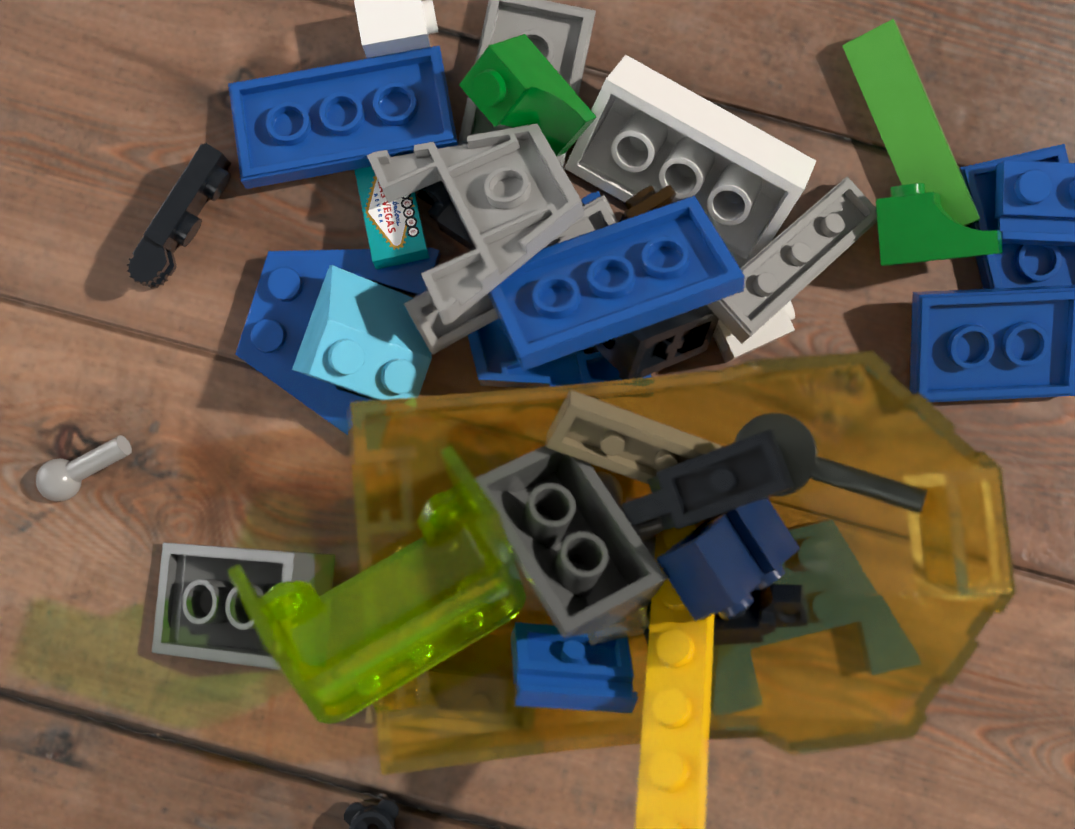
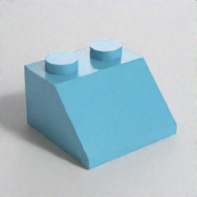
M329 265L292 370L388 405L413 412L432 360V354L404 305L405 302L413 299L412 297L336 266Z

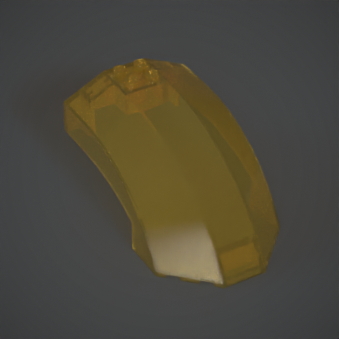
M873 351L757 359L722 370L597 383L350 402L347 407L353 526L374 751L381 775H389L513 757L641 744L648 645L643 634L648 605L605 628L606 630L627 631L634 671L633 691L637 692L638 700L632 714L515 706L517 690L513 678L511 634L515 622L555 625L469 487L470 480L545 446L547 432L570 390L721 446L734 443L742 427L757 416L767 413L787 414L798 419L810 430L816 441L818 456L928 490L921 514L812 479L793 494L782 497H768L800 548L782 564L786 573L773 583L803 586L808 603V626L775 628V632L763 636V643L713 645L709 740L759 738L789 754H805L914 738L929 717L924 711L944 684L952 685L979 647L980 643L976 641V638L994 613H1003L1016 594L1002 467L984 451L974 450L953 431L956 426L920 393L912 394L889 373L891 367ZM591 464L595 472H608L619 480L623 489L622 501L624 503L652 493L649 484Z

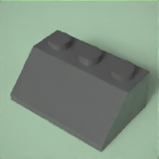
M545 445L470 480V489L563 638L598 632L648 605L666 581L667 577L590 463L549 449Z

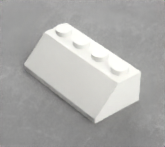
M625 55L605 79L591 109L597 118L578 138L564 169L623 202H626L646 187L653 186L655 191L658 192L670 184L676 192L673 200L674 203L695 196L738 266L743 267L773 240L805 190L816 160Z

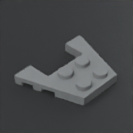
M538 124L467 136L468 144L437 149L434 142L414 145V153L390 157L388 151L383 150L367 155L388 203L438 181H442L476 248L471 252L421 273L444 326L455 321L585 215L578 193Z

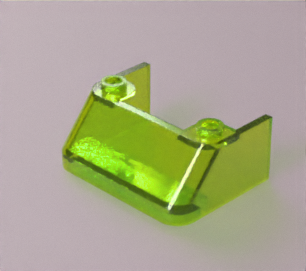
M452 446L440 452L453 487L432 496L426 502L418 518V526L423 537L323 595L319 596L313 585L306 581H285L277 584L268 593L260 597L239 564L227 570L265 648L312 715L320 723H337L353 716L506 624L520 612L525 604L526 594L499 512Z

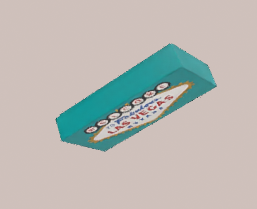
M372 166L354 169L375 269L429 258L416 193L413 192L388 203Z

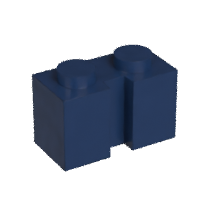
M765 498L707 519L656 560L695 621L718 612L723 619H727L752 604L754 599L750 592L753 589H762L782 577L786 573L782 564L800 548L769 499Z

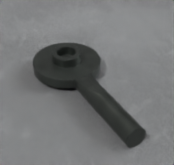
M767 413L757 416L746 423L735 438L734 443L758 433L773 430L795 488L771 497L793 494L812 479L921 514L928 490L818 456L816 441L810 430L802 422L790 415Z

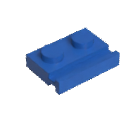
M1004 160L996 165L995 219H998V231H1001L1002 243L1075 247V163Z
M515 622L511 634L513 678L517 690L515 706L632 714L638 700L637 692L633 691L634 671L627 631L603 629L598 632L563 638L556 625Z

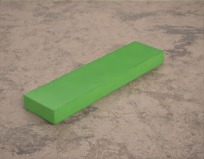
M892 19L842 45L901 184L925 183V193H939L941 206L945 212L964 226L981 220L895 20Z

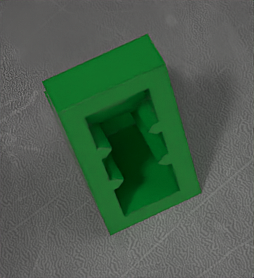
M526 34L488 45L459 84L494 127L505 125L514 128L538 124L556 157L565 154L597 118Z
M925 183L890 187L891 197L876 199L881 266L1003 253L1001 231L976 230L958 223L942 208L939 193H925Z

